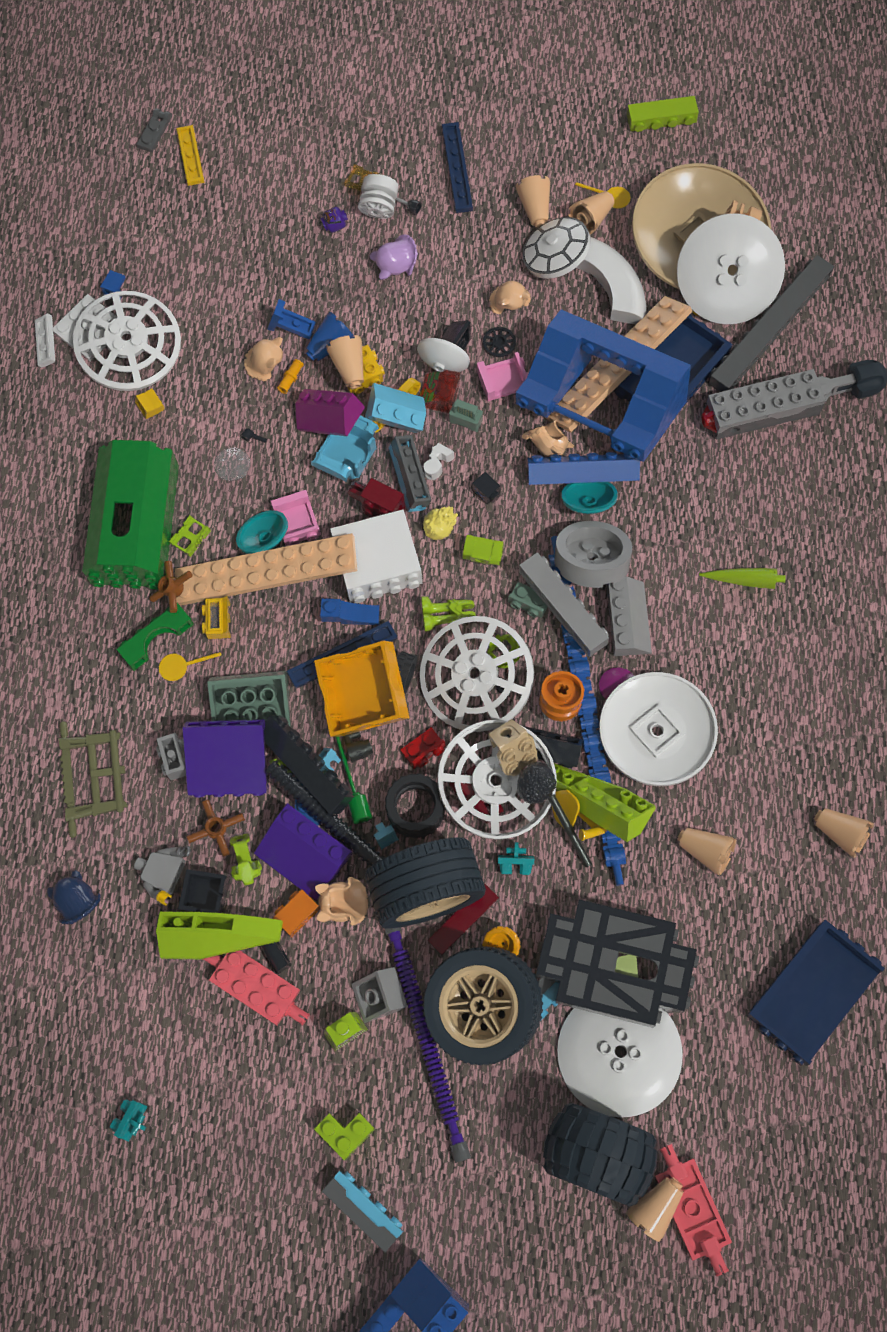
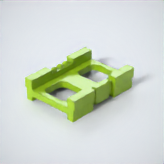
M189 515L178 531V534L175 533L169 542L172 546H175L191 557L197 550L198 544H201L202 539H205L211 530L208 526L203 525ZM193 523L202 527V530L197 535L189 531ZM183 537L191 541V544L186 549L177 545Z

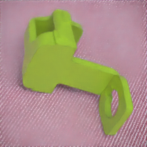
M249 833L230 838V845L234 846L238 862L237 866L231 867V874L235 880L242 881L245 886L253 884L254 878L258 877L262 870L259 860H251L247 845L250 841Z

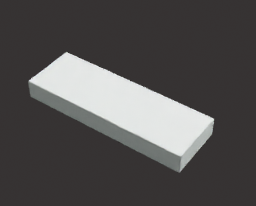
M48 313L35 320L37 362L41 368L55 362L52 315Z

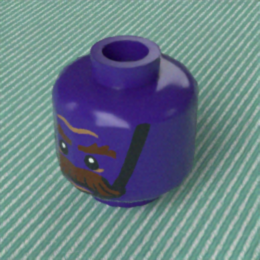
M334 207L325 211L321 220L326 231L329 230L331 233H334L346 227L348 217L344 210L341 211L339 207Z

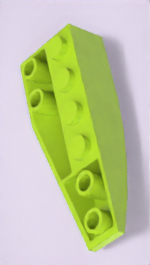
M554 763L557 780L556 791L568 789L573 793L580 803L579 812L626 842L642 833L656 809L654 804L625 788Z

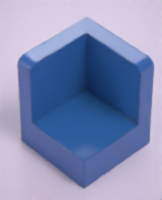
M110 270L100 286L103 294L120 292V288L126 279L125 276Z

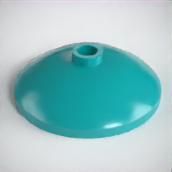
M610 482L569 483L562 490L564 505L572 511L581 514L604 512L611 508L618 498L617 489Z
M275 510L264 511L251 517L242 525L237 533V546L242 552L247 554L274 548L284 538L288 529V520L283 513Z

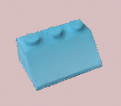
M372 383L365 418L413 433L423 431L426 417L423 397Z

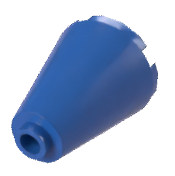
M332 312L326 315L306 347L308 351L306 355L312 361L315 359L320 361L329 355L326 345L331 346L330 342L332 340L348 335L350 339L355 338L342 321L335 319L337 316Z

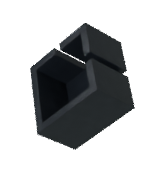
M187 869L178 909L181 912L223 913L225 900L222 897L227 896L230 879L226 875Z

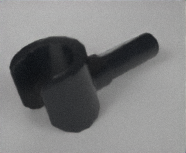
M249 428L245 429L241 434V438L247 442L251 438L264 443L268 440L254 434Z

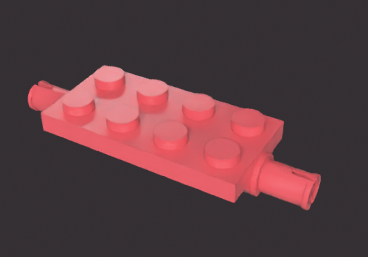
M242 951L230 952L224 957L217 955L202 959L216 968L209 979L210 982L276 1026H278L284 1016H290L303 1026L306 1021L299 1015L306 1019L310 1016L309 1013L295 1005L294 1001L300 989Z
M672 1144L659 1149L668 1168H666V1171L655 1175L657 1183L659 1184L666 1177L669 1179L674 1177L683 1185L681 1189L684 1193L673 1215V1219L691 1260L694 1261L706 1256V1258H709L716 1276L722 1275V1272H728L729 1269L720 1252L722 1251L721 1248L732 1243L695 1159L693 1158L684 1163L679 1162Z

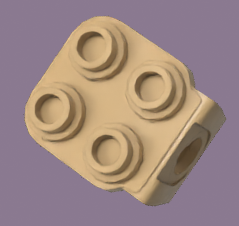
M511 719L488 733L492 747H497L499 750L497 758L505 775L517 776L521 769L532 762H537V750L533 737L514 720Z

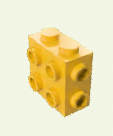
M369 345L362 346L364 382L356 389L347 387L350 393L360 394L366 388L371 387L372 383L381 384L383 382L384 369L381 364L378 365L376 361L378 360L374 350L371 351Z

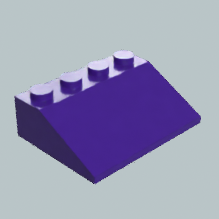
M287 803L272 823L254 854L317 901L320 894L315 890V886L322 883L330 885L353 852Z

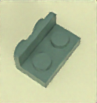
M517 582L512 594L510 593L508 596V603H510L511 607L517 610L521 608L534 618H537V616L542 618L547 609L546 604L531 587Z

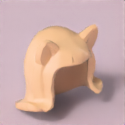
M516 281L505 282L490 295L491 311L501 314L504 309L516 310L522 306H528L531 301V295L521 283Z
M281 337L273 340H260L245 355L247 358L244 359L245 371H247L251 378L261 381H267L271 378L273 368L283 358V351L279 347L282 343Z
M557 420L545 426L527 431L522 435L523 439L528 440L530 438L544 457H550L554 454L562 456L566 448L574 447L568 441L567 436H564L556 426Z
M348 877V883L335 882L330 885L325 883L316 885L315 890L320 894L319 906L321 909L316 917L317 920L320 922L330 920L345 922L349 920L351 926L361 923L367 914L369 904L368 894L363 883L358 879Z

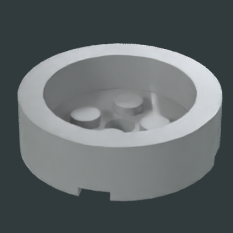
M599 521L577 522L567 526L559 533L555 548V566L558 567L561 571L560 574L565 579L580 586L600 588L603 587V584L612 583L614 585L624 579L629 572L632 543L621 529L611 524Z

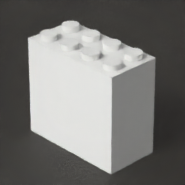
M404 509L330 528L332 537L352 533L355 538L357 571L342 574L350 603H361L366 598L372 597L376 599L382 597L385 593L395 594L399 593L401 589L408 587L409 589L419 587V584H423L421 567Z

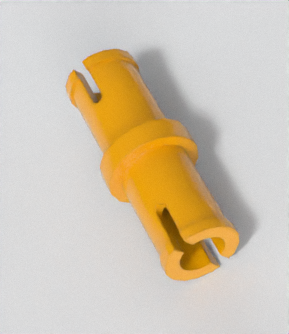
M294 359L290 368L284 372V377L277 386L279 392L287 394L292 383L296 382L297 375L304 366L300 360Z

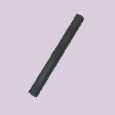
M555 794L551 795L548 800L585 868L591 866L592 862Z

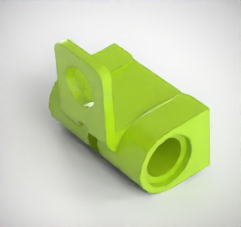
M467 535L463 559L476 563L500 566L504 542Z

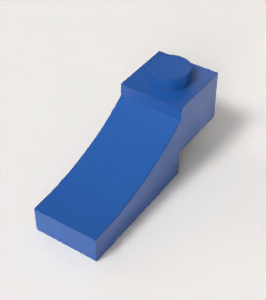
M321 599L320 617L322 622L379 625L380 606L341 601V599Z

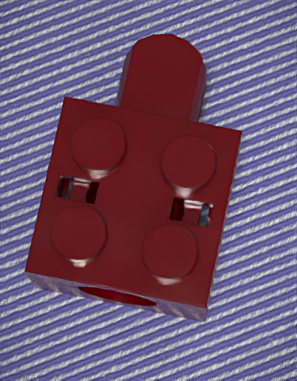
M373 478L369 480L366 487L353 482L347 492L350 497L361 502L364 514L371 518L405 510L404 494Z

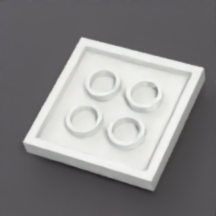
M88 294L53 327V333L73 349V332L76 322L86 307L95 301ZM99 303L88 313L97 316L105 307ZM109 312L101 319L110 323L118 317ZM85 319L82 320L78 332V345L89 342L88 335L92 322ZM99 325L96 326L94 340L104 337L105 328ZM106 344L96 347L97 351L100 353L106 347ZM91 349L81 352V355L89 361L95 357Z

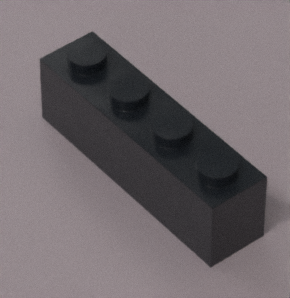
M525 727L543 742L554 763L562 764V766L567 768L578 766L583 739ZM536 748L538 759L545 762L541 752Z

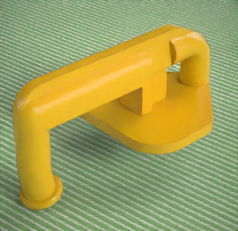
M568 789L555 792V796L572 827L577 816L581 817L591 827L588 830H579V839L581 841L607 832L606 829L579 812L580 803L577 797ZM552 807L555 820L562 826L558 816L556 815Z

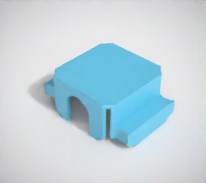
M360 415L348 436L330 434L327 436L320 450L316 452L315 459L311 461V465L347 482V478L351 480L359 478L376 450V442L373 435L379 429L378 425Z

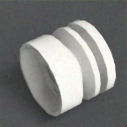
M369 174L365 176L358 209L369 217L382 219L392 217L396 204L395 199L398 194V183L385 175Z

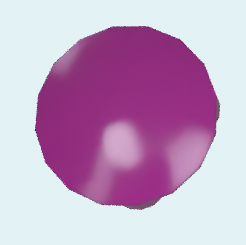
M621 667L607 670L601 676L599 682L602 696L607 700L614 689L624 681L634 677V675L629 670Z

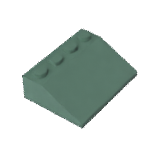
M287 671L210 677L207 681L212 721H266L270 715H281L287 719L288 725L291 727Z

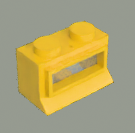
M228 596L205 599V604L202 605V614L206 616V622H202L203 634L206 633L208 639L231 638L229 632L230 614L228 612L230 601Z

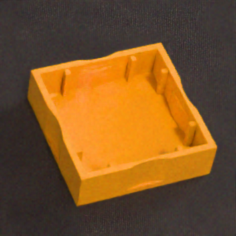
M380 641L360 647L349 653L335 654L314 661L319 686L324 697V710L330 737H341L410 718L393 642Z

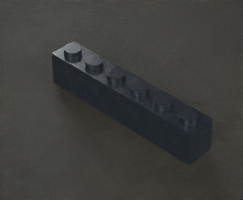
M270 715L265 721L264 742L330 815L340 814L354 798L350 788L340 782L337 778L338 775L325 765V761L312 751L313 748L300 738L299 732L288 725L286 718L281 715Z

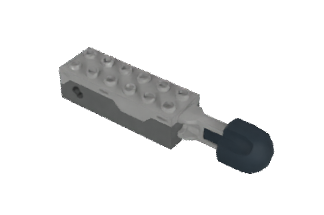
M864 360L852 363L848 367L847 375L833 379L824 376L817 377L814 369L711 394L708 395L705 410L701 415V421L705 428L713 431L717 440L819 415L830 396L850 391L856 398L862 399L879 393L887 384V370L882 363L876 360Z

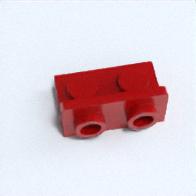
M431 727L400 749V751L414 769L417 767L422 768L429 762L428 759L433 755L437 757L445 750V741L441 740Z

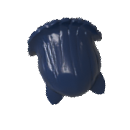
M76 870L72 872L71 877L62 878L57 881L54 887L47 889V894L53 900L55 909L63 916L59 919V922L64 925L74 924L86 917L95 909L101 898L100 893L97 895L93 894L91 887L82 880L80 872Z

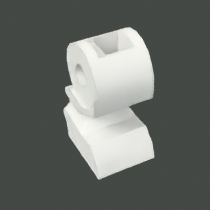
M440 443L432 447L429 460L424 463L425 477L429 480L437 479L442 474V464L439 460L450 462L454 459V451Z

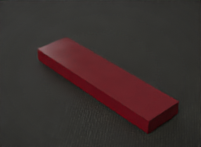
M484 884L486 888L485 895L481 899L457 910L427 940L441 955L499 899L486 884Z

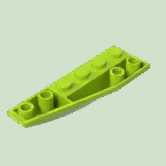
M160 912L156 929L160 958L200 960L279 942L283 921L224 913Z

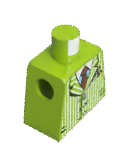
M349 1012L325 1028L324 1035L333 1050L337 1051L368 1029L357 1012Z

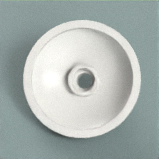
M426 338L418 344L417 351L421 359L438 372L458 373L469 366L470 359L467 353L449 341L438 338Z

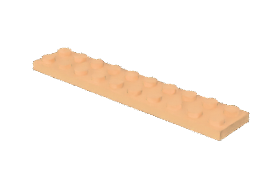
M664 296L625 337L656 349L692 313L691 306ZM601 359L564 395L558 405L587 417L631 372ZM555 411L546 418L549 422L557 420L556 425L570 433L580 424Z
M351 533L175 569V578H178L187 571H191L193 577L183 583V592L179 597H176V602L179 605L202 602L205 599L223 598L225 596L356 572L357 560L354 535Z

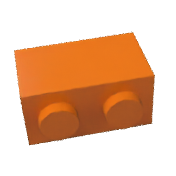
M302 889L299 892L295 891L289 897L290 901L285 906L281 905L274 912L275 916L273 919L283 921L282 928L291 938L320 910V907Z

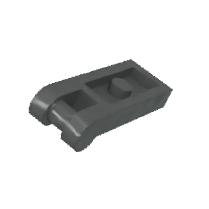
M155 108L153 116L137 142V147L153 153L172 119V113L162 112L161 109Z

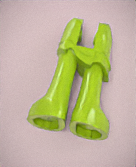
M422 596L421 605L424 630L430 631L438 625L452 623L465 617L476 616V613L473 611L462 612V610L474 608V601L452 599L446 600V603H432L429 597ZM448 611H449V613H450V614H448V615H440V616H432V615H431V614H435V613L448 612Z

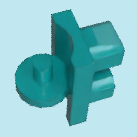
M514 842V848L506 847V853L514 855H498L501 874H512V864H520L521 875L531 874L534 856L518 855L526 854V848H519V842Z
M124 1100L120 1106V1110L125 1112L122 1120L115 1118L110 1125V1128L115 1132L114 1136L129 1142L132 1135L136 1136L139 1129L145 1131L147 1127L142 1122L146 1117L143 1114L148 1106L135 1100Z

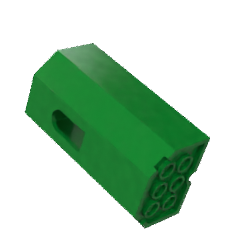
M111 440L108 446L103 445L99 447L82 569L90 584L94 587L101 588L104 585H111L114 588H122L123 585L128 584L133 589H140L141 586L157 590L160 579L166 576L164 562L168 561L169 541L171 539L179 470L173 450L166 447L162 450L152 441ZM115 503L133 504L129 532L122 537L115 536L112 533Z

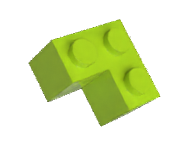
M329 1113L314 1130L346 1161L372 1134L375 1128L361 1113L345 1128Z

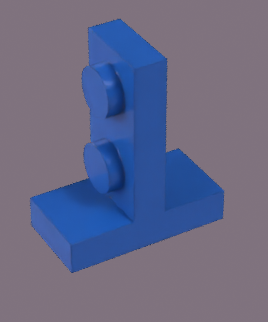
M279 299L267 330L274 331L277 326L310 340L316 322L284 309L285 301Z

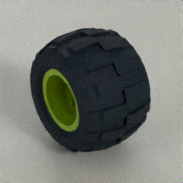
M570 1103L564 1105L562 1112L556 1115L550 1125L544 1143L543 1158L546 1160L543 1168L547 1174L627 1206H633L637 1204L639 1197L644 1196L651 1184L657 1163L658 1151L655 1149L657 1140L653 1134L592 1109Z

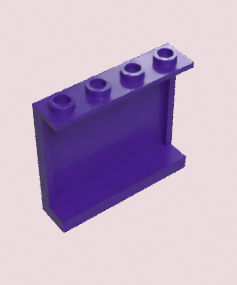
M265 720L186 722L183 726L188 795L200 798L205 795L222 797L225 794H233V796L239 797L244 794L261 796L267 793L269 784H267V776L265 774Z

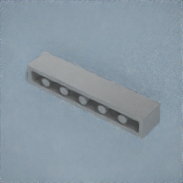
M537 552L519 565V573L589 657L608 644L609 634L606 629L600 628L596 623L595 616L584 609L583 602L579 598L576 599L570 586L564 585L559 573L549 567V562L544 556L541 557Z

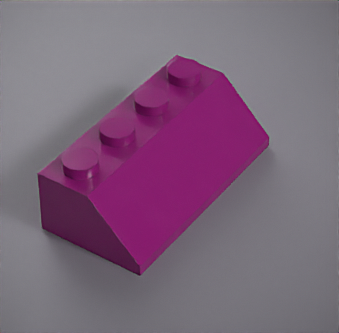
M304 389L295 403L297 429L304 432L348 436L365 406L353 393Z

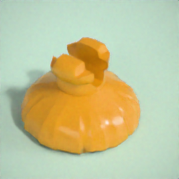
M504 926L494 927L487 932L482 944L483 947L488 946L508 950L510 953L516 954V956H518L521 947L517 933L511 928Z

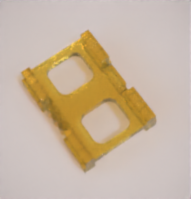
M354 164L353 170L348 180H345L344 185L361 191L365 176L380 173L366 171L364 167ZM354 174L362 176L359 183L350 181Z

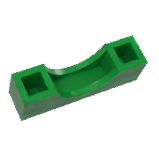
M178 603V611L176 613H171L170 608H166L162 615L153 618L149 625L139 629L131 639L125 640L120 644L117 651L133 671L149 660L148 646L153 638L162 633H173L180 636L194 625L191 618Z

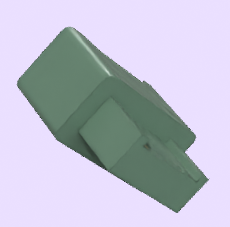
M459 399L454 402L449 412L450 423L464 426L475 432L479 430L483 421V411L479 410L478 406Z

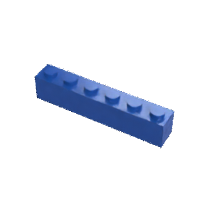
M608 452L606 455L589 453L587 456H580L579 454L561 456L554 454L550 457L534 455L532 458H527L529 485L640 481V460L633 459L626 454H617L615 452Z

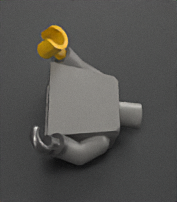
M190 846L161 849L157 853L152 852L148 860L138 857L135 862L134 869L142 871L140 879L144 881L143 887L151 898L164 906L167 905L165 899L167 897L172 898V893L186 863L181 857L190 855Z

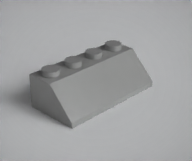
M626 576L614 585L612 583L606 584L613 655L652 654L644 582Z

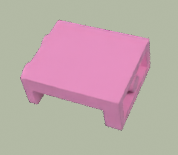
M518 352L514 353V358L485 366L484 361L477 363V373L487 401L515 394L526 380L529 372H525V361L523 357L519 356Z
M306 490L271 501L273 510L283 513L288 520V529L283 538L285 546L296 545L304 540L312 541L321 535Z

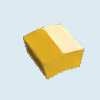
M153 388L135 397V403L145 419L165 410L164 405Z

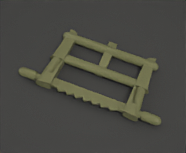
M62 721L59 725L61 736L59 738V746L62 750L60 758L62 764L60 767L63 768L61 774L64 775L62 779L64 782L62 788L65 789L63 795L66 797L64 803L67 804L65 819L68 822L69 836L75 838L77 836L76 819L90 815L95 817L115 810L121 813L124 811V808H128L127 803L123 800L121 774H125L126 771L125 766H120L117 740L120 739L121 732L116 733L115 730H110L109 733L86 734L85 737L67 738V723ZM110 743L112 768L98 769L95 745ZM88 747L93 804L75 807L70 749ZM113 776L115 801L101 803L98 777Z

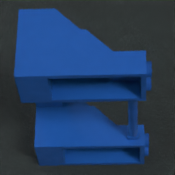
M561 309L547 326L529 374L516 391V404L521 408H526L546 418L554 411L610 436L611 448L629 455L633 459L644 462L687 402L691 365ZM592 355L641 376L623 421L617 429L612 430L558 405L590 363Z
M420 1258L359 1332H389L404 1312L421 1332H453L468 1314L469 1303Z

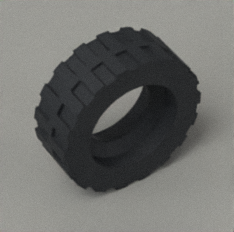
M401 651L397 657L404 694H406L414 675L417 656Z

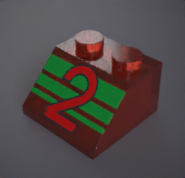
M444 369L443 372L435 371L425 375L420 397L424 398L425 408L446 413L450 412L459 390L460 372Z

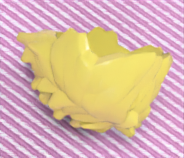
M453 507L435 508L425 515L423 529L427 537L433 540H441L451 534L458 516L457 513H453Z

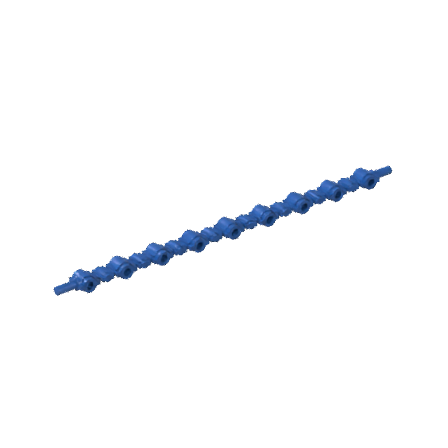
M558 536L551 537L554 554L548 555L549 566L553 571L556 570L559 573L564 585H572V582L565 579L560 574L561 571L558 567L555 566L554 558ZM570 587L573 591L574 597L576 598L574 587ZM561 624L564 644H570L566 646L568 658L572 657V659L568 660L569 672L576 675L584 687V697L578 716L583 715V718H580L581 729L586 730V732L581 733L585 753L590 752V755H587L588 767H593V769L588 770L589 776L611 783L608 767L603 768V765H606L605 754L600 753L604 748L600 739V732L596 730V728H599L598 718L593 716V714L597 713L596 699L594 693L589 694V691H592L590 679L586 680L587 677H590L589 662L587 657L582 658L585 655L584 650ZM607 831L601 835L603 844L607 843V846H603L604 861L606 867H613L616 886L624 885L620 865L626 864L623 843L617 844L618 841H621V838Z

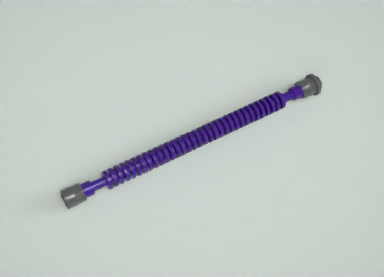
M401 927L384 928L386 935L389 936L390 942H393L396 953H393L392 956L395 958L394 962L397 963L395 964L396 968H399L397 972L400 973L398 975L399 978H402L400 982L404 983L401 986L406 988L403 992L408 993L404 996L405 998H410L406 1002L407 1004L411 1003L408 1005V1009H411L409 1011L410 1014H413L411 1019L416 1018L412 1022L413 1024H418L414 1026V1029H419L416 1031V1035L421 1034L417 1038L418 1040L422 1039L419 1045L424 1044V1046L420 1047L421 1050H425L422 1052V1055H427L424 1057V1061L429 1060L425 1065H430L427 1071H432L428 1075L429 1077L433 1076L430 1081H435V1083L431 1085L432 1087H437L433 1090L434 1093H439L435 1095V1098L440 1097L436 1101L437 1104L442 1103L438 1106L439 1109L443 1108L440 1114L445 1113L441 1118L442 1120L446 1119L447 1121H444L443 1124H448L452 1144L450 1148L454 1161L458 1163L470 1159L471 1155L467 1142L464 1141L462 1133L459 1134L456 1121L460 1119L459 1117H454L458 1115L457 1112H453V1110H456V1106L451 1107L455 1103L454 1101H449L453 1099L452 1095L448 1096L451 1090L446 1091V1089L450 1088L449 1085H445L448 1083V1080H443V1078H446V1074L441 1075V1073L445 1072L444 1069H440L443 1067V1064H438L442 1060L441 1058H436L440 1056L439 1053H435L439 1050L438 1048H433L437 1044L435 1042L432 1043L434 1038H430L431 1032H428L430 1030L427 1029L426 1018L422 1012L424 1008L420 1006L424 1004V1001H419L423 999L422 995L417 996L421 992L420 990L416 991L419 989V985H415L418 983L417 980H414L416 975H412L415 972L410 970L413 966L409 965L412 963L411 960H407L410 958L409 954L405 955L409 952L407 949L403 950L400 933L402 929Z

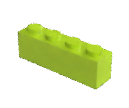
M695 96L629 104L627 119L630 131L641 132L645 129L657 130L660 127H675L682 124L691 125L697 123L699 111Z

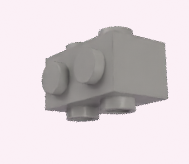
M176 733L157 738L158 746L156 750L159 758L162 757L163 760L161 768L164 776L167 775L170 780L186 776L183 752L184 740L180 739Z

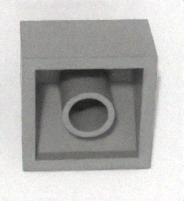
M395 967L375 971L352 983L364 1023L396 1013L408 1007Z

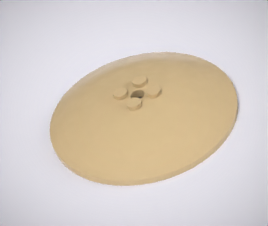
M692 163L670 168L653 178L637 200L632 218V233L637 251L646 266L658 278L679 289L677 263L680 251L689 235L705 221L725 214L733 200L738 201L736 210L739 209L741 203L745 204L744 213H747L751 206L761 209L762 216L760 221L771 229L769 214L763 200L743 178L722 167ZM730 265L727 270L728 274L734 275L737 272V267Z

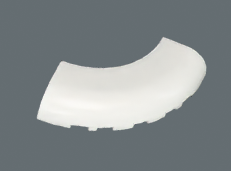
M590 237L589 251L576 268L592 274L607 292L611 305L610 320L636 325L647 314L644 290L636 272L629 262L615 249Z

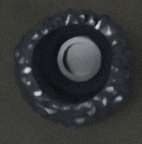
M542 762L530 763L517 780V793L529 804L544 802V800L551 797L556 788V779L553 771L546 763Z

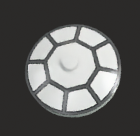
M560 217L550 220L538 227L527 239L523 248V261L530 273L539 278L548 279L565 275L575 269L586 257L591 244L590 234L584 223L576 218Z

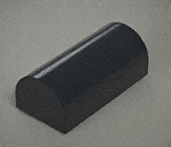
M279 942L261 945L276 974L291 967L292 964Z

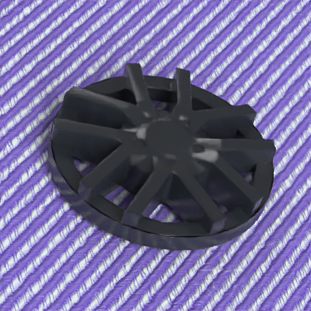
M494 327L484 335L483 347L491 356L505 357L514 351L516 337L511 330L505 327ZM500 330V335H496L495 331ZM502 331H505V332H507L508 334H506V335L503 336Z

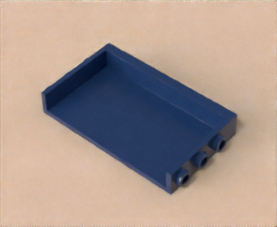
M690 314L655 350L691 365L687 394L688 402L709 378L711 371L720 365L724 356L729 355L733 344L721 337L718 332L709 329L703 322L693 318ZM631 372L614 389L615 394L619 398H625L630 402L641 376Z
M823 920L746 1016L759 1026L758 1030L764 1036H771L776 1040L775 1045L784 1052L786 1050L793 1055L791 1058L800 1066L803 1064L805 1066L810 1065L814 1055L876 976L883 972L885 968L881 965L882 962L878 958L869 956L861 944L852 942L845 931L840 928L836 929L827 920Z

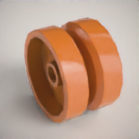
M566 671L553 672L545 678L541 687L539 705L546 717L554 721L563 722L572 719L578 714L584 697V687L581 680L576 675Z

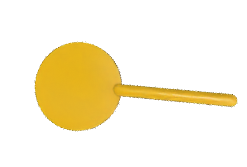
M577 182L575 183L576 186H579V187H582V188H585V189H588V190H591V191H594V192H597V193L604 192V191H602V190H599V189H596V188H593V187H590V186H587V185H584V184H581V183H577ZM612 187L607 191L614 197V206L612 208L619 209L629 204L631 197L625 188Z
M215 653L188 662L179 654H169L161 660L159 673L165 680L177 681L185 675L188 665L219 657L221 653Z

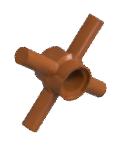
M165 561L166 576L160 579L158 591L152 594L149 599L151 602H155L164 595L168 596L170 612L176 613L178 611L176 597L182 594L184 589L183 583L192 578L193 574L191 571H187L178 578H175L173 576L172 562Z
M205 800L202 802L208 818L205 829L186 836L189 843H192L206 836L216 839L221 854L225 857L230 854L223 837L227 827L242 822L245 818L242 813L226 820L218 818L214 814L210 801ZM220 824V829L217 832H211L213 825Z

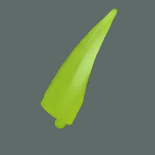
M740 568L699 573V576L717 581L767 589H775L776 582L785 583L786 575H777V569Z

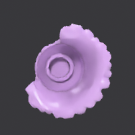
M403 234L395 242L386 243L378 251L371 253L370 259L375 261L381 270L379 274L380 280L386 279L390 275H399L403 272H406L408 276L412 274L418 255L415 241L409 235Z

